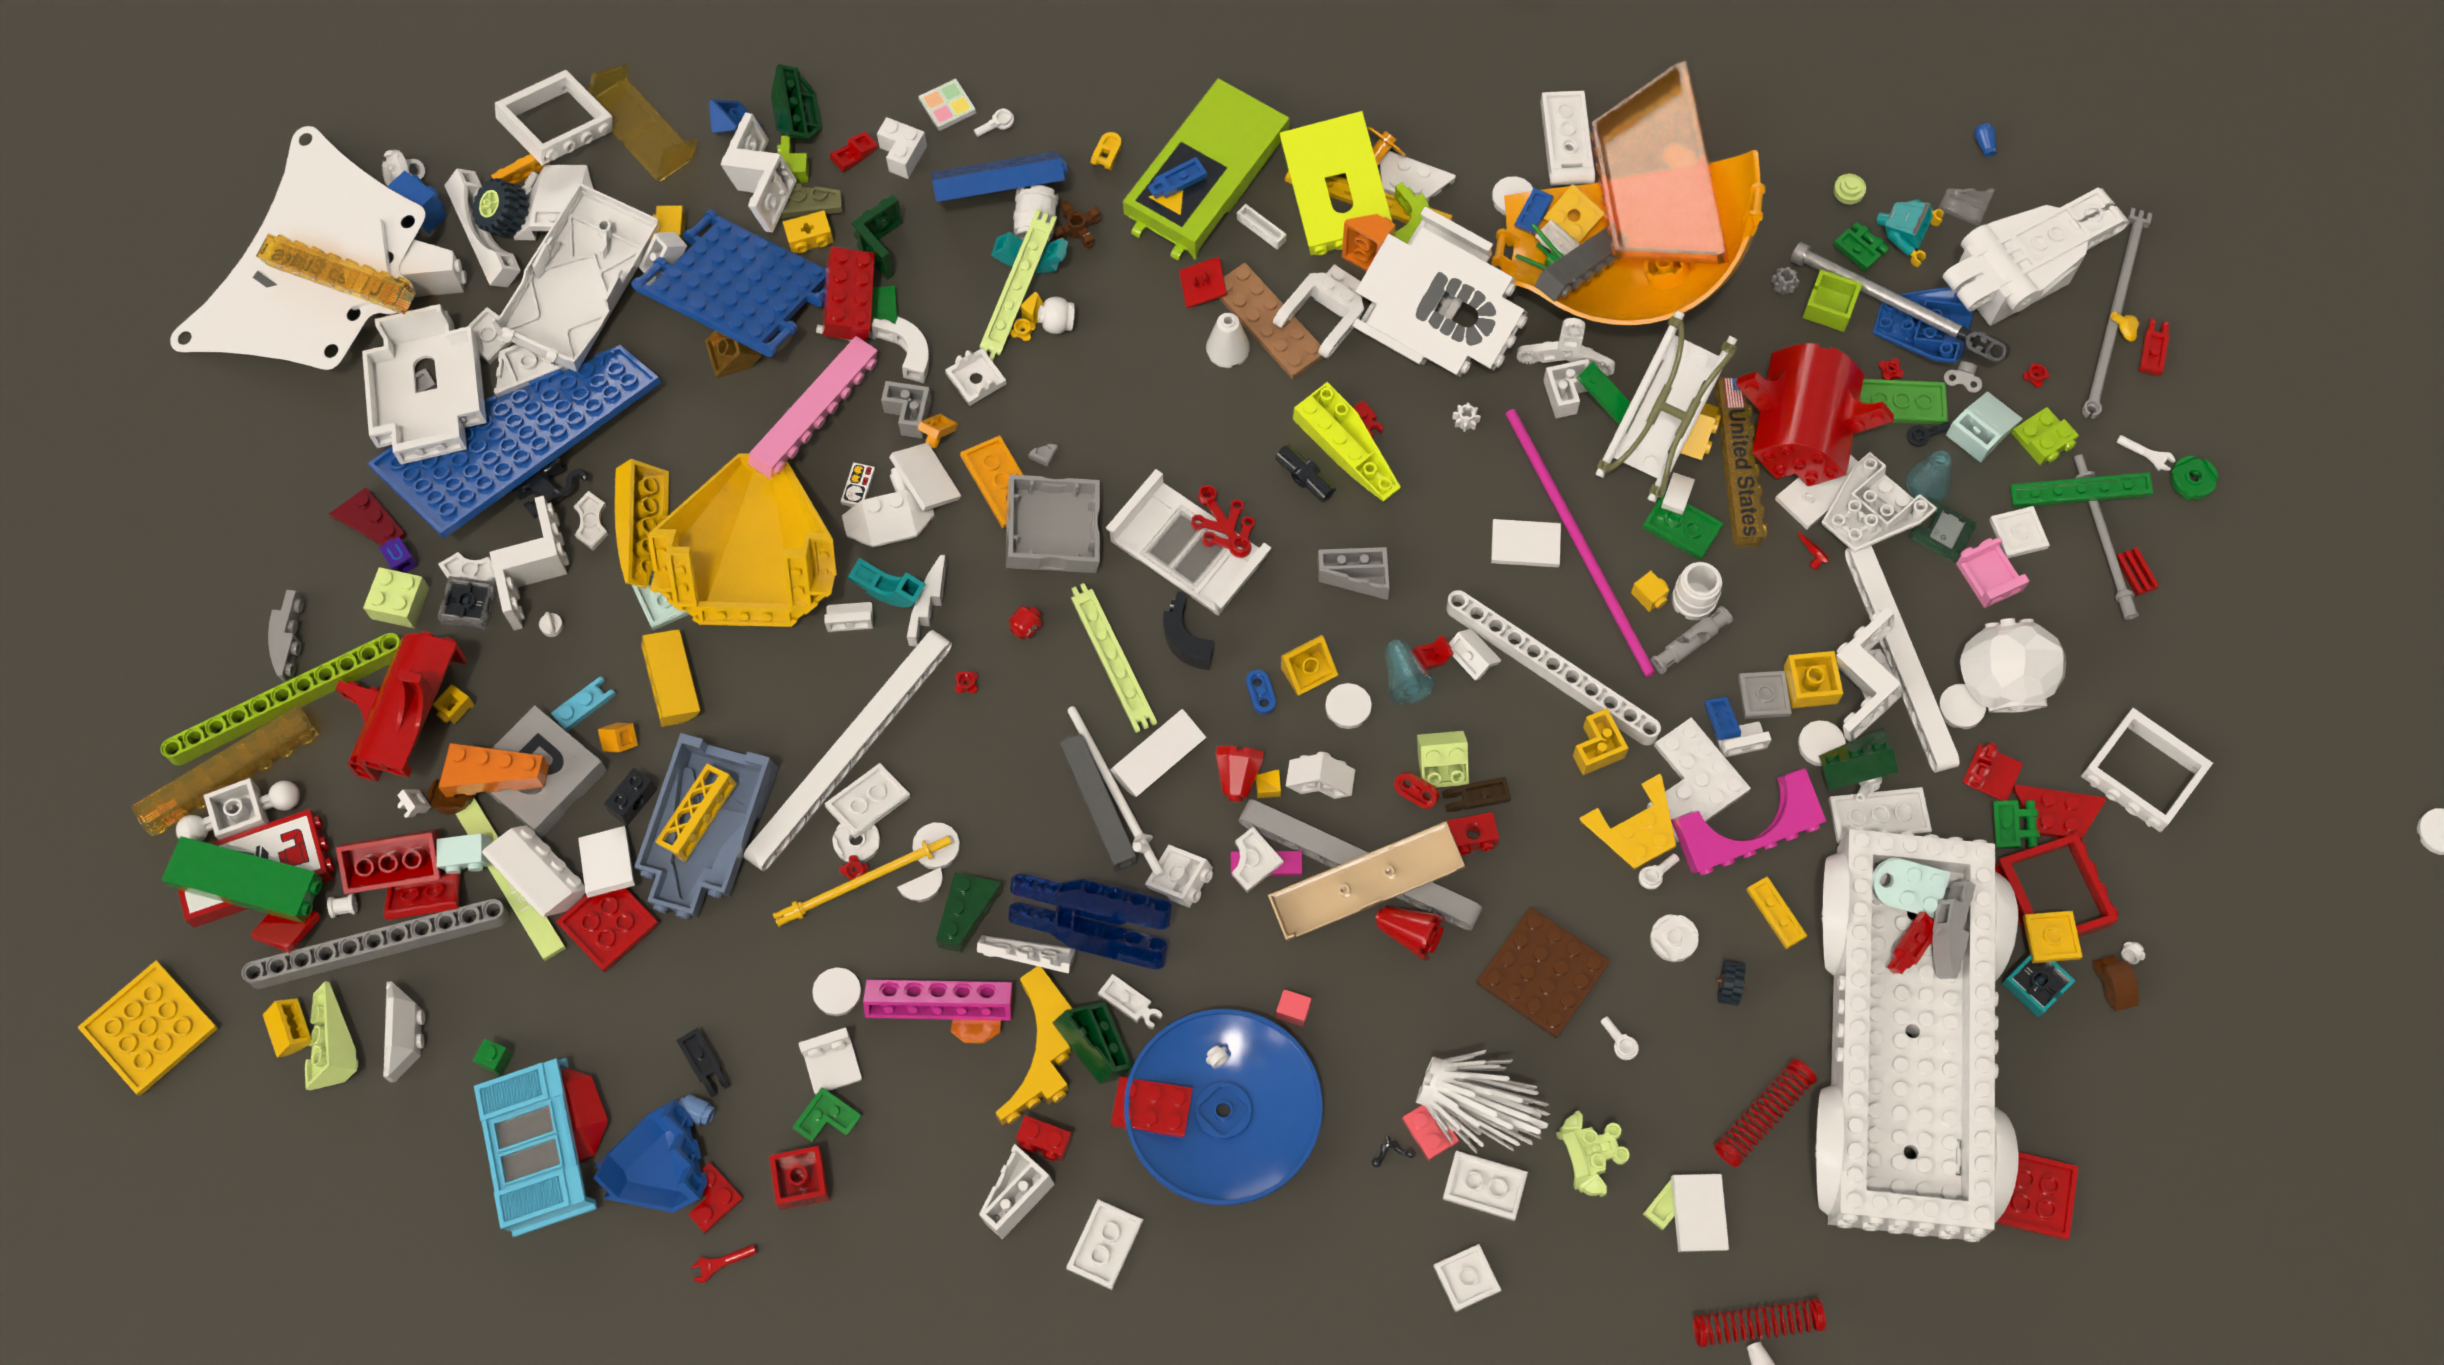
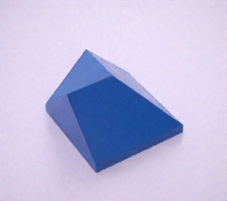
M711 99L709 102L712 133L721 134L736 133L744 114L750 112L740 101Z

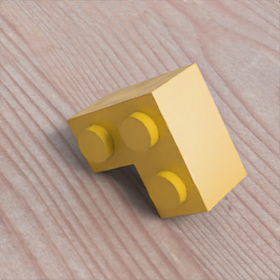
M1705 403L1680 452L1681 454L1702 460L1704 453L1709 454L1712 445L1709 437L1711 433H1716L1721 415L1717 414L1719 407Z
M1608 708L1587 716L1583 728L1589 740L1576 745L1572 755L1582 775L1624 759L1628 751V746Z

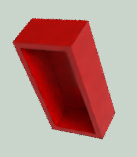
M838 247L830 248L826 266L822 336L853 340L857 336L866 342L871 324L874 253Z

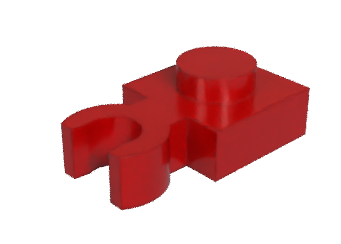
M1364 400L1353 406L1372 439H1374V434L1371 430H1377L1380 434L1383 433V426L1379 422H1374L1377 420V415Z

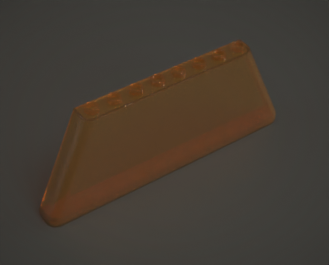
M1683 61L1675 64L1592 122L1593 131L1590 132L1592 143L1596 144V147H1593L1595 159H1599V162L1596 163L1598 175L1602 176L1598 180L1601 191L1605 192L1601 197L1604 207L1608 209L1604 211L1607 223H1610V226L1607 227L1609 237L1613 239L1610 247L1613 256L1617 255L1619 259L1708 264L1729 262L1692 82L1687 64Z

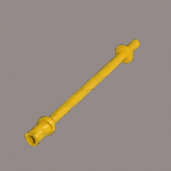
M945 836L928 845L923 840L922 848L803 903L794 901L791 906L776 913L774 912L773 917L774 919L776 918L778 927L797 918L800 920L804 918L806 911L920 858L927 856L929 860H932L931 853L951 845V840L949 836Z

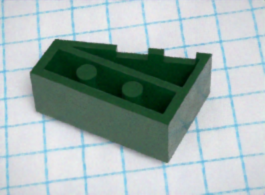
M957 872L954 873L936 937L939 948L963 952L977 931L979 924L988 915L996 899L1002 894L1001 882Z
M1105 1001L1065 1010L1052 1022L1099 1084L1118 1080L1119 1077H1122L1133 1068Z

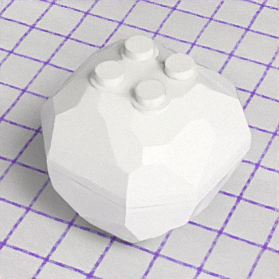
M2014 618L2000 620V623L1985 624V628L1966 643L1961 655L1960 665L1968 691L1979 704L1988 707L1989 712H2026L2047 707V698L2055 694L2065 678L2066 654L2058 638L2034 623L2033 619L2019 620V623H2015Z

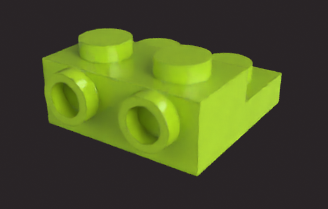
M2048 407L2014 428L2011 432L2039 465L2047 461L2049 463L2053 462L2063 450L2066 452L2071 450L2077 444L2076 439L2079 436L2065 419L2060 421Z

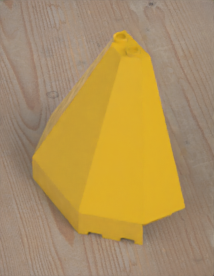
M739 453L647 534L654 571L650 590L665 596L667 602L682 612L684 610L693 616L692 620L699 625L792 627L798 618L803 614L809 613L818 605L821 599L825 596L828 597L832 593L834 579L837 575L833 538L788 461L785 462L786 465L781 473H776L769 479L748 465L749 454Z

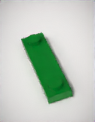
M1593 361L1589 362L1575 378L1615 422L1620 425L1630 402Z

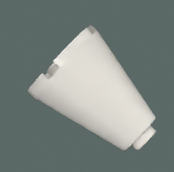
M1224 313L1219 316L1206 343V350L1210 360L1220 367L1232 368L1233 365L1242 364L1247 359L1250 351V343L1238 317L1232 313Z

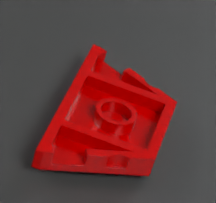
M2014 785L2012 788L2013 794H2016L2020 801V809H2026V801H2035L2039 814L2036 822L2040 836L2059 839L2077 833L2081 840L2106 801L2105 797Z

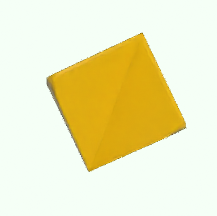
M1037 292L1033 293L1021 304L1022 317L1034 324L1038 323L1039 305H1044Z
M1279 770L1257 775V798L1281 797Z

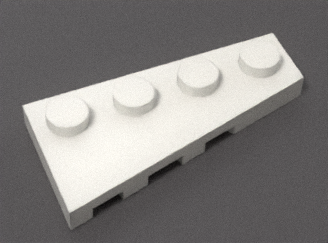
M985 935L980 937L977 944V952L983 953L985 956H997L1069 973L1076 955V948Z

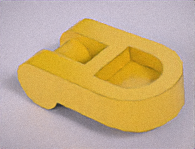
M1114 132L1105 133L1092 155L1091 164L1095 166L1102 165L1104 169L1111 171L1122 147L1121 137ZM1102 154H1108V157H1102Z

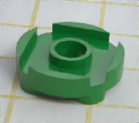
M2197 456L2183 457L2170 472L2171 484L2183 499L2187 501L2203 499L2209 496L2215 489L2218 473L2213 464L2206 459L2202 461L2197 459ZM2190 474L2199 477L2197 482L2190 479Z

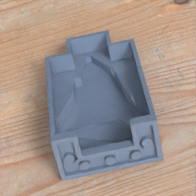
M680 733L634 866L635 869L641 872L640 876L654 880L647 900L650 904L654 905V910L662 913H667L668 910L675 911L676 916L689 920L690 916L698 918L707 891V895L721 899L722 895L730 897L754 822L757 819L760 820L779 770L770 757L748 751L746 755L708 745L701 738ZM706 764H709L729 774L737 785L687 861L683 862L672 852L657 845L655 841ZM710 772L705 779L706 785L714 783L718 775ZM703 793L694 796L692 799L693 805L702 802L704 799ZM690 812L682 814L679 819L680 825L690 820ZM677 832L669 834L664 842L673 846L678 838Z

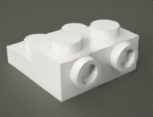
M1168 845L1158 861L1164 874L1156 878L1152 871L1145 885L1151 890L1168 896L1171 901L1190 908L1192 903L1199 901L1201 897L1200 889L1203 884L1210 882L1212 879L1213 867L1207 859Z

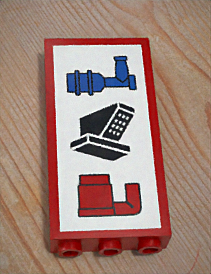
M310 809L209 843L314 871L322 878V883L334 880L332 871L335 870V866L331 857L327 855L326 850L329 849V844L326 837L322 836L321 829L324 828L322 819L319 815L316 816ZM178 890L185 921L193 928L248 909Z

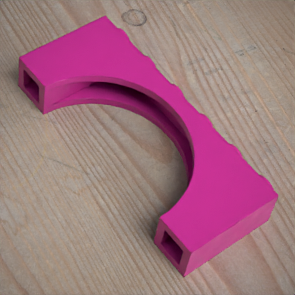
M1806 768L1797 769L1777 777L1780 789V802L1777 814L1768 828L1752 839L1736 841L1719 835L1704 821L1700 811H1692L1671 819L1691 873L1700 872V875L1708 874L1714 871L1713 867L1721 864L1724 867L1735 863L1734 858L1742 855L1743 858H1747L1757 854L1756 849L1758 848L1770 849L1778 845V840L1785 838V841H1789L1799 837L1798 832L1806 830L1809 833L1819 829V824L1826 822Z

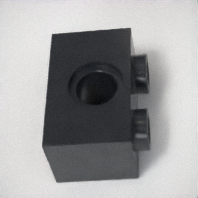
M633 768L606 800L604 806L609 814L628 826L654 795L657 788L650 778Z

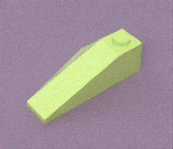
M325 981L313 993L310 1022L314 1024V1029L311 1034L312 1042L308 1045L312 1046L311 1060L307 1059L305 1062L306 1090L344 1083L358 1069L354 1043L330 982Z

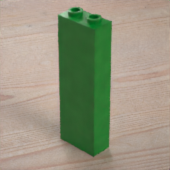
M180 836L161 879L170 888L304 923L306 917L311 914L314 897L320 892L322 887V878L314 871Z

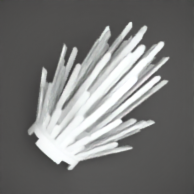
M1486 1050L1443 1060L1432 1057L1422 1086H1420L1416 1103L1427 1108L1451 1144L1453 1139L1447 1132L1448 1128L1452 1132L1455 1131L1476 1154L1477 1149L1472 1145L1469 1137L1478 1145L1484 1147L1483 1142L1463 1124L1478 1135H1481L1482 1132L1514 1151L1513 1146L1502 1139L1516 1146L1520 1145L1519 1142L1497 1129L1530 1145H1533L1532 1140L1523 1137L1518 1131L1541 1139L1539 1135L1541 1133L1540 1129L1547 1128L1548 1124L1538 1119L1542 1115L1548 1116L1550 1114L1528 1104L1534 1103L1544 1107L1549 1104L1502 1090L1506 1089L1518 1093L1523 1092L1537 1095L1539 1093L1534 1091L1537 1086L1510 1081L1508 1076L1466 1072L1505 1071L1507 1067H1500V1065L1496 1064L1511 1063L1512 1059L1462 1062L1474 1059L1477 1055L1485 1054Z

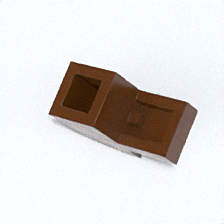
M2116 955L2093 961V970L2104 981V998L2115 1011L2139 1006L2138 983L2128 961L2121 962Z

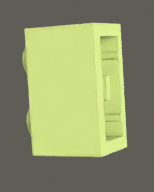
M1464 731L1417 735L1418 761L1422 779L1436 788L1469 784L1468 742Z

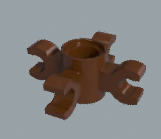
M1068 201L1061 203L1062 210L1060 211L1064 218L1067 219V224L1055 227L1053 238L1055 240L1060 238L1065 240L1068 236H1071L1074 239H1081L1086 249L1094 246L1092 242L1094 238L1087 230V226L1102 220L1099 216L1101 212L1098 207H1093L1084 214L1081 211H1074Z

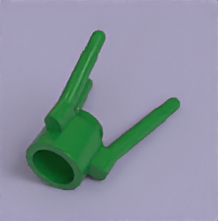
M1533 223L1531 225L1532 228L1552 250L1551 253L1540 243L1536 244L1548 256L1544 262L1547 266L1519 254H1516V258L1544 270L1564 255L1556 249L1544 233Z

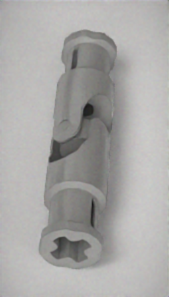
M1718 607L1714 614L1710 617H1704L1688 631L1668 644L1663 652L1653 656L1650 659L1652 666L1658 673L1664 674L1668 667L1682 661L1694 650L1718 634L1720 628L1733 622L1731 614L1725 607Z

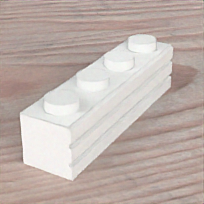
M1247 204L1237 212V220L1275 249L1278 250L1286 242V233Z

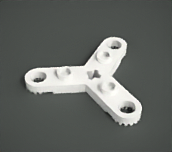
M1568 318L1563 321L1559 341L1520 346L1517 351V360L1519 362L1522 361V363L1526 362V364L1528 362L1534 364L1538 361L1542 363L1562 360L1575 362L1589 359L1606 376L1612 375L1615 369V362L1612 359L1582 345L1585 322L1577 318Z

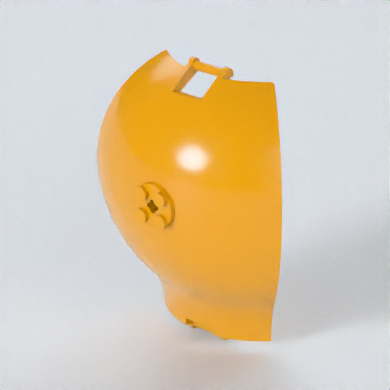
M1752 150L1732 158L1674 171L1577 185L1576 187L1605 211V214L1579 244L1581 245L1610 224L1630 241L1626 246V254L1620 260L1616 259L1610 267L1605 266L1600 274L1597 275L1595 273L1587 283L1584 281L1577 290L1572 289L1565 298L1561 297L1555 302L1535 286L1543 270L1516 258V254H1519L1547 266L1544 262L1548 256L1536 246L1537 243H1540L1535 237L1537 233L1531 235L1514 226L1532 191L1504 196L1507 230L1502 228L1496 232L1497 245L1491 264L1499 266L1501 271L1512 276L1516 280L1514 283L1516 286L1529 289L1557 307L1591 321L1615 325H1638L1670 319L1671 316L1675 315L1676 311L1686 313L1709 299L1731 278L1746 256L1757 231L1759 221L1763 219V212L1761 210L1765 185L1760 182L1758 151ZM1570 186L1541 190L1554 197L1546 214ZM1571 209L1568 212L1570 221L1576 222L1580 219L1581 214L1579 210ZM1543 218L1538 228L1541 230L1548 221ZM1505 244L1514 246L1512 261L1504 256Z

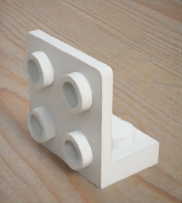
M846 1028L798 1043L800 1051L805 1058L815 1094L818 1093L821 1087L831 1091L862 1080L850 1035Z

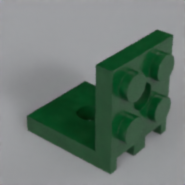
M894 195L881 200L877 206L863 212L859 218L851 222L852 226L856 229L853 232L854 237L859 241L856 243V246L861 251L874 253V266L886 280L893 277L894 273L890 254L878 240L903 224L899 201Z

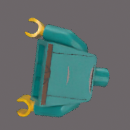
M1918 199L1908 202H1897L1894 204L1890 214L1881 212L1878 214L1877 225L1885 226L1887 238L1907 256L1911 255V264L1919 267L1922 264L1920 260L1923 261L1926 258V254L1924 251L1916 252L1915 248L1919 249L1930 223L1933 226L1941 224L1944 212L1941 209L1933 211L1930 203H1924Z

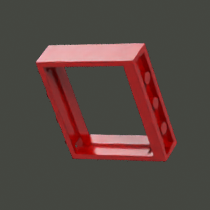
M2077 833L2000 858L1995 863V871L2007 879L2015 893L2018 907V922L2026 939L2027 935L2023 916L2035 913L2012 865L2065 847L2069 848L2102 917L2076 926L2078 938L2112 927L2119 920L2117 909L2111 904L2107 896V888L2099 880L2096 865L2093 861H2090L2086 853V845L2083 840H2080Z

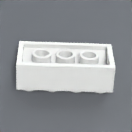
M527 825L509 829L482 851L485 857L542 917L568 911L585 894V885L581 882V879L574 875L566 867L565 862L559 859L551 851L550 847L535 834V831Z

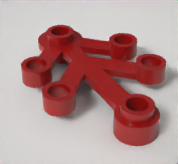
M1210 485L1202 486L1199 489L1198 500L1201 504L1208 506L1217 522L1206 519L1202 515H1194L1191 521L1192 528L1195 530L1207 528L1226 534L1228 537L1226 539L1216 536L1213 532H1205L1202 544L1206 547L1217 545L1227 548L1237 558L1247 557L1251 552L1248 536L1250 531L1254 529L1255 520L1250 516L1244 517L1241 522L1242 530L1238 536L1234 528L1239 514L1243 512L1244 503L1238 499L1233 500L1227 520L1215 501L1216 489Z

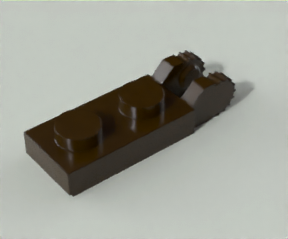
M1506 777L1464 784L1442 792L1444 799L1456 798L1460 795L1462 797V801L1447 804L1445 806L1446 812H1457L1462 809L1468 810L1511 802Z

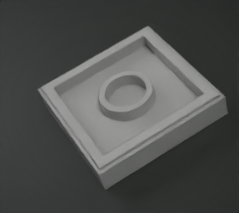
M1785 671L1739 673L1738 681L1744 719L1791 716L1792 711Z

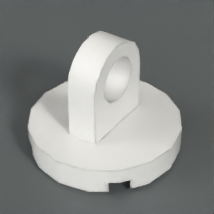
M388 150L384 154V157L387 158L382 164V171L387 186L404 170L412 175L409 172L410 165H414L417 168V176L420 179L424 176L425 168L421 161L405 159L399 150Z

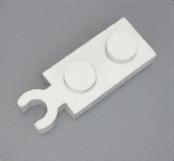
M1113 974L1098 992V996L1136 1023L1143 1018L1146 1026L1150 1029L1155 1028V1024L1149 1020L1150 1017L1157 1016L1159 1019H1162V1013L1159 1010L1149 1009L1151 1005L1150 1000Z

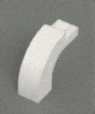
M900 317L897 318L896 324L885 319L879 320L874 318L872 336L896 343L907 353L902 366L903 378L925 383L929 370V353L927 342L921 331L915 325Z

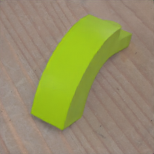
M1401 182L1395 186L1394 198L1407 212L1410 221L1403 228L1396 231L1394 237L1408 244L1422 221L1421 212L1424 207L1429 208V204L1423 193L1415 197L1413 190L1409 187L1407 188Z

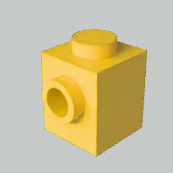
M1652 571L1635 582L1631 594L1649 612L1655 607L1657 609L1661 608L1667 602V595L1669 593L1666 582L1658 578Z

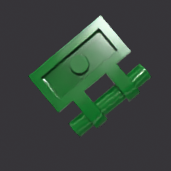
M1855 222L1852 229L1856 233L1848 228L1834 241L1833 246L1866 272L1880 259L1881 254L1878 250L1885 255L1890 248L1884 244L1885 241L1882 238H1877L1869 232L1870 229L1867 226H1862L1860 223Z
M2018 800L1994 801L1996 849H2020V839H2027L2028 848L2030 849L2038 846L2040 831L2037 830L2036 819L2039 818L2035 801H2026V809H2019ZM2025 818L2027 820V830H2020L2019 819Z

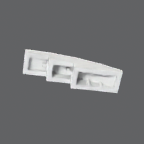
M940 555L924 581L926 585L915 602L907 633L909 646H917L919 644L921 626H930L933 605L942 606L947 569L945 555Z

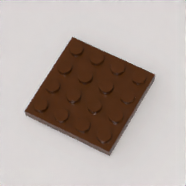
M1530 907L1476 984L1557 1039L1610 964V960Z

